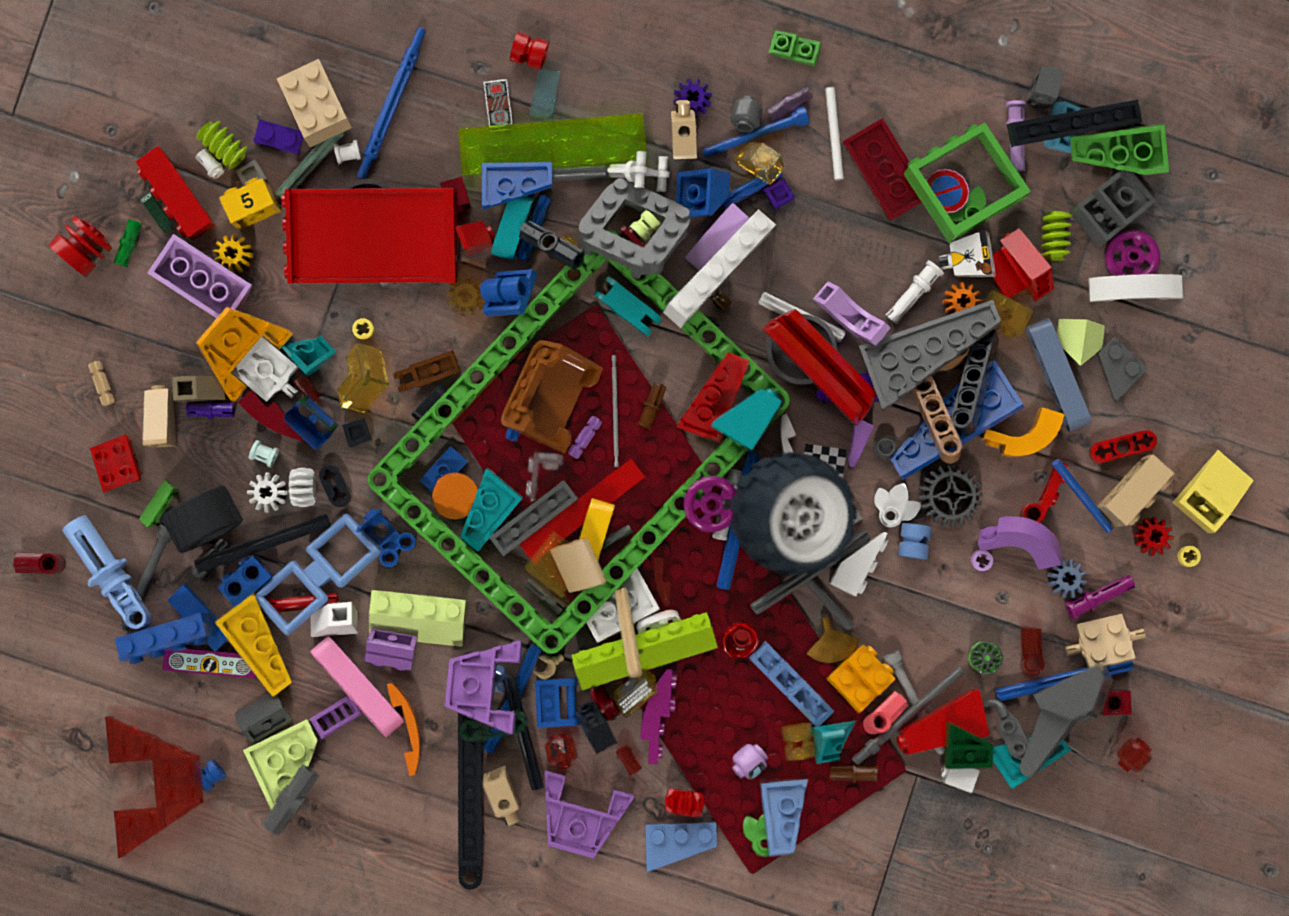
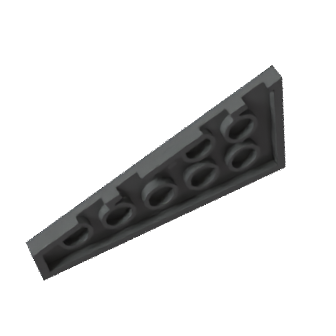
M991 300L886 336L876 346L871 343L860 345L859 350L882 411L884 412L999 326L1001 319L994 301Z

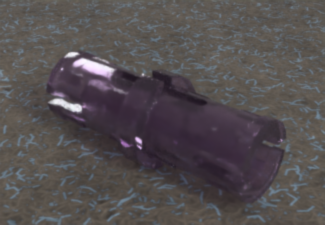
M805 85L792 95L784 96L783 100L767 108L768 116L777 111L770 119L775 122L788 112L793 113L796 107L813 99L811 92L802 96L809 91V88Z

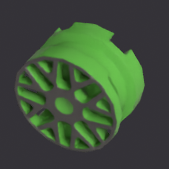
M977 642L968 653L970 666L982 674L995 673L1003 664L1004 656L1002 650L992 642Z

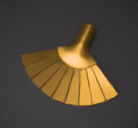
M830 617L820 619L824 630L823 634L807 655L819 662L835 663L847 658L857 647L859 638L834 630Z

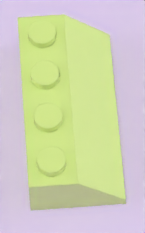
M372 590L369 610V634L371 628L417 636V642L463 647L468 600Z

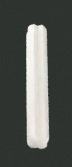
M766 292L762 294L759 300L760 305L781 315L794 309L800 314L811 315ZM823 321L832 330L836 342H841L845 331Z

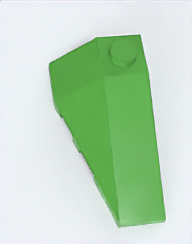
M1166 124L1070 137L1072 161L1143 175L1169 172Z

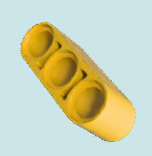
M592 498L580 539H588L598 562L615 505Z

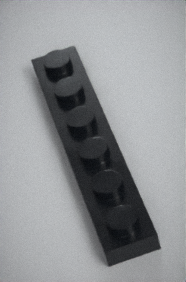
M1137 99L1007 124L1011 147H1017L1138 124L1142 122V117Z

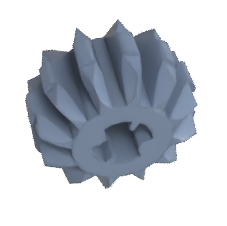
M1062 559L1059 567H1051L1055 573H1047V577L1053 578V581H1049L1047 585L1056 586L1052 593L1057 594L1061 591V598H1066L1067 594H1069L1070 598H1075V591L1082 593L1083 589L1079 585H1087L1086 580H1081V577L1087 575V572H1079L1082 564L1077 563L1074 566L1073 559H1069L1067 564ZM1065 573L1072 577V580H1069L1070 584L1062 580V577H1066Z

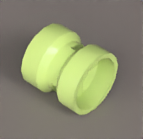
M645 210L641 214V218L637 222H633L629 227L637 232L641 241L646 243L651 238V234L658 230L661 223L649 211Z

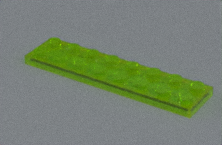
M643 113L458 129L462 176L482 175V163L552 162L553 168L636 161V151L646 152Z

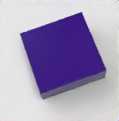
M784 178L763 190L774 210L795 199Z

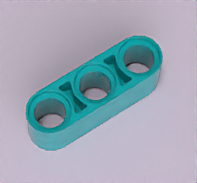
M525 196L507 202L491 254L514 261L521 243L519 238L520 228L524 223L528 222L534 204V197Z

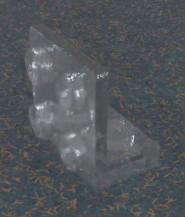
M534 453V458H529L528 472L532 473V481H527L526 495L530 496L531 501H537L540 464L543 465L544 469L558 470V466H564L563 455Z

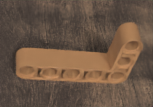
M969 348L933 375L964 364L967 360ZM930 376L920 384L927 385L929 387L927 391H921L917 386L912 390V393L940 458L946 463H955L961 455V441L934 379ZM935 405L938 407V410L932 412L927 407ZM942 425L947 428V431L939 432L935 428ZM953 446L956 448V451L948 453L945 451V448Z

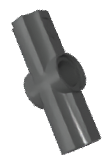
M304 764L298 769L289 785H286L275 800L276 804L262 823L265 829L277 836L280 835L291 817L295 816L306 800V795L320 775Z

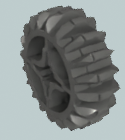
M951 464L946 466V472L942 466L938 467L939 475L931 471L929 474L933 480L929 478H924L923 480L929 486L920 487V490L926 492V495L919 496V500H927V504L921 505V508H930L926 516L930 517L935 514L933 523H937L941 518L942 527H946L949 520L951 528L956 527V520L960 526L965 525L963 517L968 521H972L973 518L970 512L973 514L979 513L974 508V505H982V502L976 500V497L983 496V492L976 493L975 488L981 487V483L974 485L972 483L977 478L976 475L968 478L969 469H965L961 474L960 465H957L953 472ZM946 477L944 491L933 493L938 481ZM953 477L961 480L966 485L968 491L958 490ZM949 489L953 494L962 495L953 499V503L949 498L940 497L949 493ZM969 499L966 508L956 515L959 500ZM934 501L944 502L949 515L942 513L936 507Z

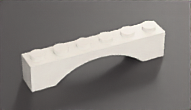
M758 209L672 299L663 313L681 328L736 267L765 240L776 224Z

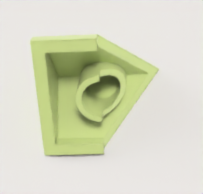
M1058 319L1056 334L1062 348L1081 366L1102 349L1105 325L1083 319Z

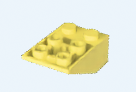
M1217 450L1172 503L1207 533H1215L1231 515L1254 480Z

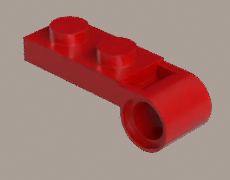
M1054 467L1038 503L1023 506L1020 510V517L1028 518L1027 511L1032 507L1036 509L1038 514L1034 521L1040 523L1044 519L1048 508L1056 504L1060 494L1057 490L1060 483L1064 484L1065 481Z

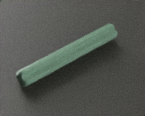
M342 132L319 143L279 187L275 194L281 199L282 194H285V189H297L334 148V144L341 140L344 133Z

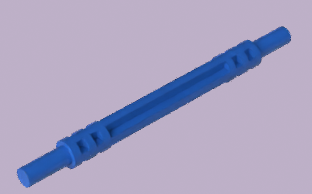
M417 28L410 48H407L364 150L363 155L365 157L356 176L360 179H366L373 159L376 160L419 57L420 53L418 50L426 34V30L422 28Z

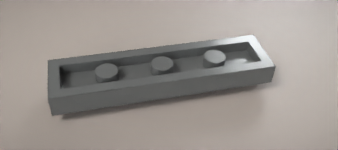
M563 480L489 538L500 553L505 556L578 498Z

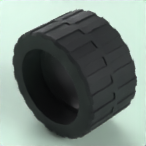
M219 486L200 493L170 509L162 516V521L178 552L184 553L203 546L230 532L243 522V518L227 487Z

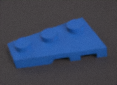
M552 162L482 163V210L553 187Z

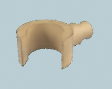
M558 654L550 659L546 656H539V659L547 663V668L540 673L537 671L532 672L544 680L551 678L555 673L556 665L564 660L563 655Z

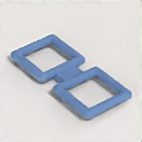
M349 514L342 515L307 546L306 551L314 560L307 568L303 570L296 561H291L254 593L261 609L285 635H290L328 601V596L321 590L325 584L332 579L338 587H344L381 554V549L364 530L359 533L356 532L359 525ZM346 525L368 548L369 552L341 576L318 549ZM293 572L316 599L291 622L287 623L264 597Z

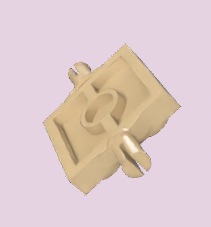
M1118 614L1077 624L1078 644L1066 646L1065 651L1067 656L1081 653L1086 660L1088 668L1097 664L1107 667L1135 660L1136 657L1132 643L1134 640L1146 638L1144 629L1130 632L1126 627L1123 614Z

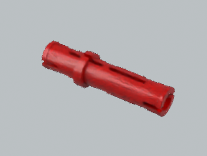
M311 593L310 596L267 599V601L280 613L304 610L316 597ZM338 593L326 594L328 601L322 607L337 603L339 601Z

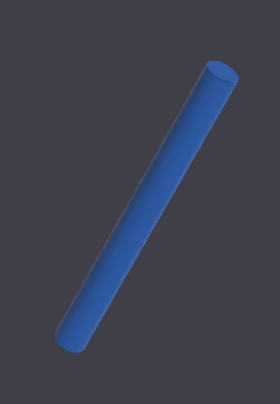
M1056 459L1052 466L1106 533L1111 532L1114 528L1061 460Z

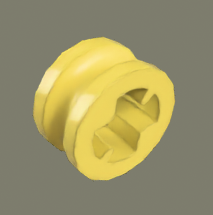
M365 318L358 319L354 322L352 331L357 338L366 340L373 335L374 325ZM367 323L369 325L367 329H370L369 333L358 334V331H360L357 329L358 325Z
M1184 546L1178 551L1177 559L1181 565L1192 567L1199 563L1201 554L1194 546ZM1191 550L1193 552L1191 555H1194V560H1189L1187 563L1185 561V559L1187 558H1184L1183 556L1184 553H1189V551Z

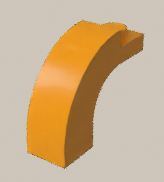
M1042 407L1038 409L1034 424L1025 435L1011 437L988 429L982 433L980 439L986 441L985 445L999 449V446H1002L1001 456L1022 457L1045 448L1056 437L1065 414Z

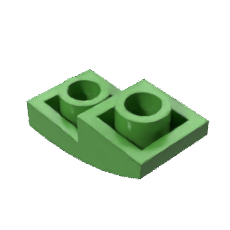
M775 30L769 53L816 67L822 44L818 41L799 38L797 34Z

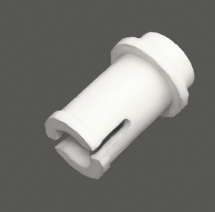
M207 148L197 154L196 159L208 171L209 177L216 179L224 173L223 164L218 163Z

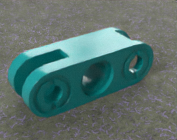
M608 276L605 279L611 287L608 294L605 296L603 293L601 294L596 291L593 295L641 334L649 337L652 331L641 320L646 316L658 325L662 318Z

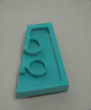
M1064 739L1039 771L1071 751ZM1006 744L993 748V763L1011 789L1031 777L1021 773V760L1011 755Z

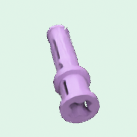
M1016 100L1006 102V107H1008L1006 126L1009 123L1025 120L1027 101ZM1010 144L1012 164L1018 173L1025 172V145L1011 147Z

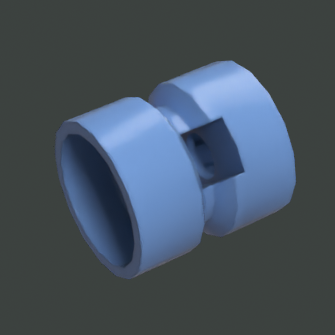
M902 523L900 536L903 538V541L899 543L898 556L928 560L930 547L927 545V541L931 540L932 527Z

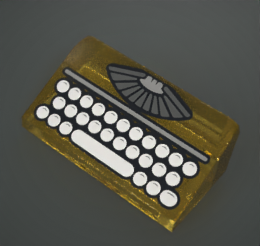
M641 669L642 674L640 676L629 678L612 693L623 717H629L657 693L655 674Z

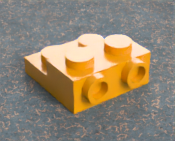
M864 644L853 651L826 678L858 713L862 712L895 680L892 675L894 673L893 669L886 663L881 664L876 658L878 656L877 652L871 646L866 647Z

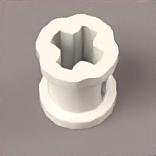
M357 140L340 146L334 144L338 165L342 164L343 161L352 159L361 160Z

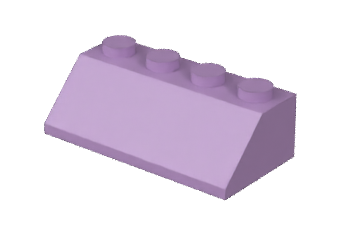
M174 234L147 272L215 318L226 307L241 312L252 288L251 284Z

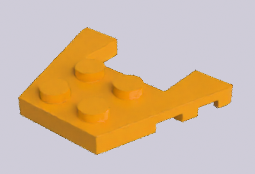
M226 307L198 339L196 344L225 394L234 403L247 386L231 373L262 336L280 350L293 333L284 327Z

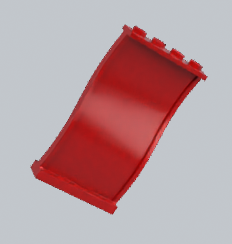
M457 188L285 189V194H282V208H285L282 229L286 232V241L283 242V253L287 255V264L284 265V278H287L288 284L458 282V237L455 228L457 227Z

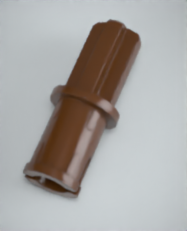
M660 383L653 384L647 402L643 403L645 407L637 425L649 430L652 429L658 411H661L659 407L664 397L666 386Z
M852 764V766H831L829 771L830 779L852 780L853 783L856 780L877 781V766H856V764Z

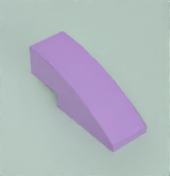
M732 203L691 249L685 259L700 271L750 218Z

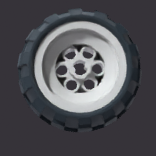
M794 452L775 454L751 466V472L748 475H742L738 481V490L735 497L732 496L730 508L733 511V518L730 519L732 530L747 555L764 568L784 575H801V573L808 574L827 568V563L837 561L843 555L844 547L848 542H851L855 533L853 525L854 520H857V507L852 503L854 495L850 486L839 476L840 473L826 461L808 454H797Z

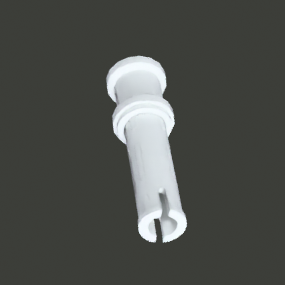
M929 260L926 262L927 266L918 276L915 275L913 277V284L885 315L895 325L898 324L924 292L927 293L931 290L930 286L939 276L944 275V272Z

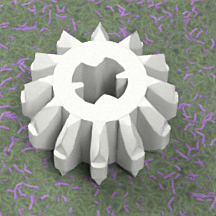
M306 468L292 469L288 483L292 505L299 507L314 505L317 492L315 472L312 469Z
M265 473L264 479L261 475L256 476L258 484L250 481L249 484L255 488L254 490H248L247 494L255 496L249 502L250 504L258 502L256 510H261L264 506V511L269 513L271 506L274 510H279L277 501L285 504L286 501L280 497L281 495H288V491L281 490L286 483L284 481L278 483L280 476L275 475L271 480V474ZM271 487L272 490L270 492H273L272 496L264 498V488L269 489Z

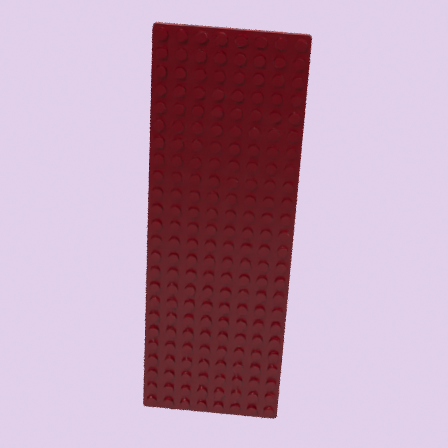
M593 305L541 339L564 345L603 367L598 383L592 387L582 388L567 421L565 429L571 432L572 441L566 453L554 450L522 434L519 435L517 441H511L505 437L508 428L502 425L501 417L534 345L517 355L452 424L483 471L485 472L488 467L523 497L511 512L514 518L563 480L579 499L632 459L645 478L611 503L615 506L605 537L627 525L630 526L633 533L601 550L598 564L602 571L703 463L681 430L676 427L677 424L662 402L659 407L661 411L657 412L651 430L637 425L645 407L643 403L647 402L652 387L599 307ZM612 355H616L619 448V467L614 468ZM484 378L476 382V384L481 383ZM443 406L444 412L449 417L452 412L451 407ZM591 416H595L602 421V424L598 430H595V435L587 447L583 448L581 456L576 459L568 453V450L572 445H575V440L583 428L587 427V422ZM714 486L711 492L720 495L721 490L718 486ZM679 497L674 501L676 509L684 510L683 497ZM709 500L707 503L708 508H713L715 505L714 500ZM700 507L694 510L699 519L705 515ZM718 515L710 517L712 523H716ZM685 516L638 566V570L660 609L654 614L666 610H675L680 615L681 620L707 612L718 648L642 671V674L636 677L637 681L634 687L646 678L645 681L648 682V688L653 690L667 668L672 669V674H677L676 688H671V697L675 698V712H670V717H660V721H665L664 735H659V737L694 790L704 795V805L749 873L754 874L781 856L763 857L757 855L752 848V842L745 837L743 832V822L746 816L759 820L763 815L761 784L808 779L796 840V845H798L902 775L906 768L889 742L886 741L880 746V750L876 754H871L858 765L877 766V781L856 780L853 783L852 780L830 779L829 771L831 766H852L855 762L851 758L865 747L864 744L871 738L875 739L879 735L869 734L864 729L863 721L869 715V712L865 708L862 712L858 713L826 679L838 667L836 663L819 662L807 655L809 650L819 640V637L790 594L760 614L753 612L750 606L751 603L782 584L775 571L764 568L758 562L752 560L740 546L730 589L718 588L717 581L727 540L713 538V532H704L695 528ZM583 526L556 546L566 545L579 540ZM650 531L642 535V541L646 545H652L656 540L655 534ZM549 551L541 559L572 603L583 590L568 591L552 553ZM613 566L610 569V576L616 580L622 578L623 569L620 566ZM587 600L580 601L578 603L579 612L582 614L589 613L591 604ZM738 622L750 624L758 634L759 643L757 648L766 641L833 709L834 712L820 726L857 720L839 754L840 760L816 763L812 727L816 726L748 657L731 658L724 651L722 638L729 626ZM585 623L586 627L588 628V630H589L590 633L592 634V632H591L590 628L588 627L587 623ZM637 623L633 625L635 635L638 634ZM621 632L604 640L598 645L601 646L605 643H611L622 639ZM626 676L621 679L625 684L629 679L635 677ZM651 692L637 703L643 713ZM746 744L758 745L768 757L766 760L767 767L752 780L745 776L740 778L732 769L735 765L732 760L734 754ZM761 840V847L768 848L767 841Z

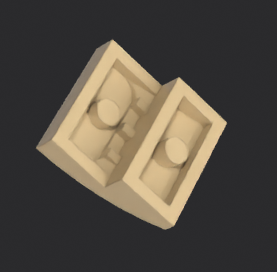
M588 539L575 540L569 544L559 545L550 549L569 592L584 590L606 582Z

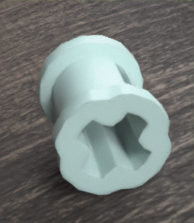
M256 440L251 448L249 459L264 462L267 464V467L271 468L278 456L279 449H272L262 445L261 441Z

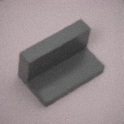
M268 693L235 713L241 732L252 745L293 721L291 714L283 706L278 693L273 697Z

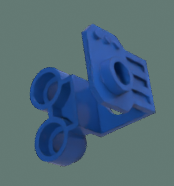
M373 508L363 517L366 521L357 527L356 532L359 533L365 530L382 550L380 554L381 564L385 567H394L399 562L397 551L399 549L403 551L413 550L416 546V538L408 532L399 534L381 514L383 510L379 508L376 511ZM378 524H384L388 529L387 535L382 538L377 537L374 533V528ZM406 537L411 539V545L407 547L403 544V540ZM390 553L394 555V561L391 563L386 560V556Z

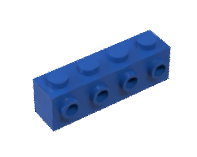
M198 613L115 638L120 661H129L130 665L143 662V658L151 656V658L164 656L165 651L172 650V652L185 650L187 649L186 645L194 643V646L208 643V639L216 637L217 632L212 613Z

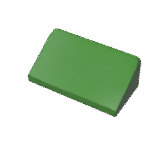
M164 480L141 514L140 521L147 527H155L178 493V488Z

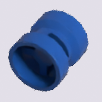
M211 759L206 763V767L203 770L199 769L193 776L197 783L206 792H209L214 788V784L225 779L227 774L214 759Z

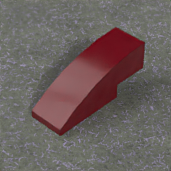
M253 390L238 401V404L259 423L286 437L305 442L285 422V412L277 403L273 402L270 406H267Z

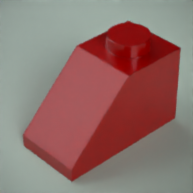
M483 221L455 227L467 256L493 246L491 239H494L495 236L491 226H485Z

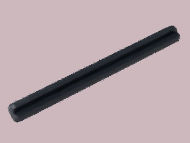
M324 514L201 557L194 561L195 568L198 573L329 528L331 526L329 518Z

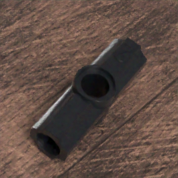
M530 220L520 228L519 238L544 252L549 258L556 259L573 270L578 267L580 268L583 264L585 252L558 237L554 232L548 231Z

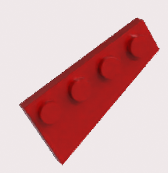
M727 352L676 427L720 443L723 434L712 428L711 425L716 419L733 408L749 360Z

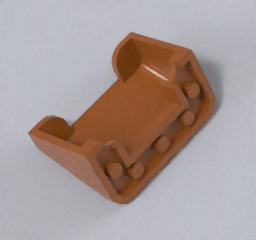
M544 340L538 341L531 349L501 417L502 425L554 450L566 453L572 441L571 432L565 429L567 421L582 388L592 387L597 384L603 367L564 345Z

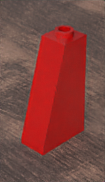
M969 689L898 730L897 744L899 749L903 751V754H914L944 747L946 722H950L980 738L990 736L980 689Z

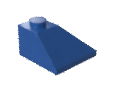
M713 168L678 172L676 203L689 209L690 218L713 215L729 197L730 173Z

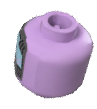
M746 744L734 754L732 760L735 765L732 769L740 778L745 776L752 780L767 767L766 760L768 757L758 745Z

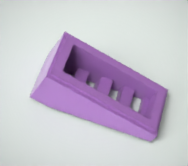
M863 420L857 426H853L847 467L850 469L855 468L874 428L872 424Z
M346 696L311 717L309 721L320 740H323L361 716L362 712L349 696ZM343 704H348L353 712L351 716H349ZM339 708V710L345 718L342 721L335 712V709ZM329 713L332 715L333 719L336 722V725L334 726L331 724L330 720L326 716ZM321 718L323 719L324 723L328 728V730L324 731V729L318 721Z

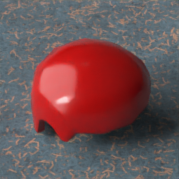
M744 622L734 623L729 626L722 638L724 651L731 658L748 657L756 650L759 643L757 631L750 624Z

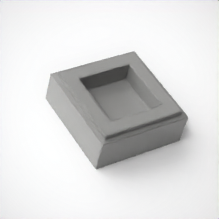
M255 159L235 171L244 186H246L245 183L253 178H263L265 181H268Z

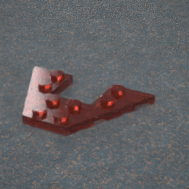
M106 716L109 764L152 760L156 807L114 811L118 858H122L138 846L143 845L153 836L162 832L176 820L184 817L192 809L204 803L200 756L192 751H186L174 743L170 744L152 733L139 730L132 724L128 725L119 721L114 716Z

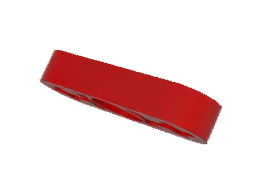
M1143 430L1097 442L1090 447L1089 457L1095 463H1103L1150 451L1156 446L1157 437L1152 431ZM1143 434H1145L1146 438L1150 437L1151 442L1147 444L1148 447L1145 444L1135 446L1131 439L1133 436L1134 441L1143 439ZM1120 440H1125L1129 444V450L1126 453H1120L1117 450V443ZM1111 442L1112 452L1103 454V459L1095 455L1098 446L1101 449L1110 448L1108 443Z

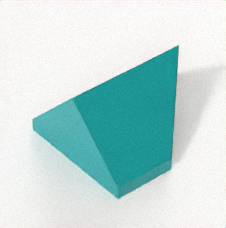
M321 335L315 339L287 342L282 346L287 355L309 377L315 374L336 353Z
M857 720L812 727L817 764L840 760L839 754Z

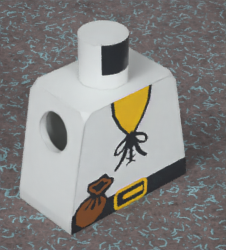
M986 230L951 242V254L939 256L941 270L953 268L954 275L957 277H996L990 234Z

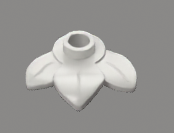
M904 483L894 486L889 493L882 488H878L875 494L874 503L880 511L879 520L886 527L892 528L899 525L901 521L912 520L920 510L921 503L908 501V490ZM889 511L894 513L893 520H888L886 517Z

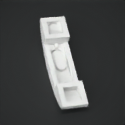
M1120 275L1088 279L1089 302L1124 299L1183 298L1182 275Z

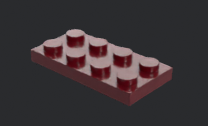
M883 118L842 142L889 222L922 203L904 176L905 171L909 167V160Z

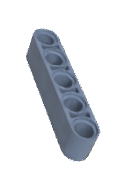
M1046 318L1026 326L1027 336L1059 413L1065 414L1063 423L1067 431L1071 432L1091 424L1089 411L1051 320Z

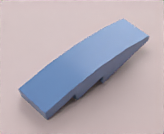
M766 641L748 657L816 727L820 726L834 712Z

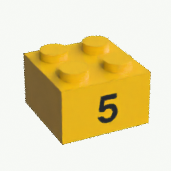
M253 178L245 183L246 186L239 189L236 187L228 189L224 192V196L219 197L230 223L238 230H242L281 212L271 187L263 178Z

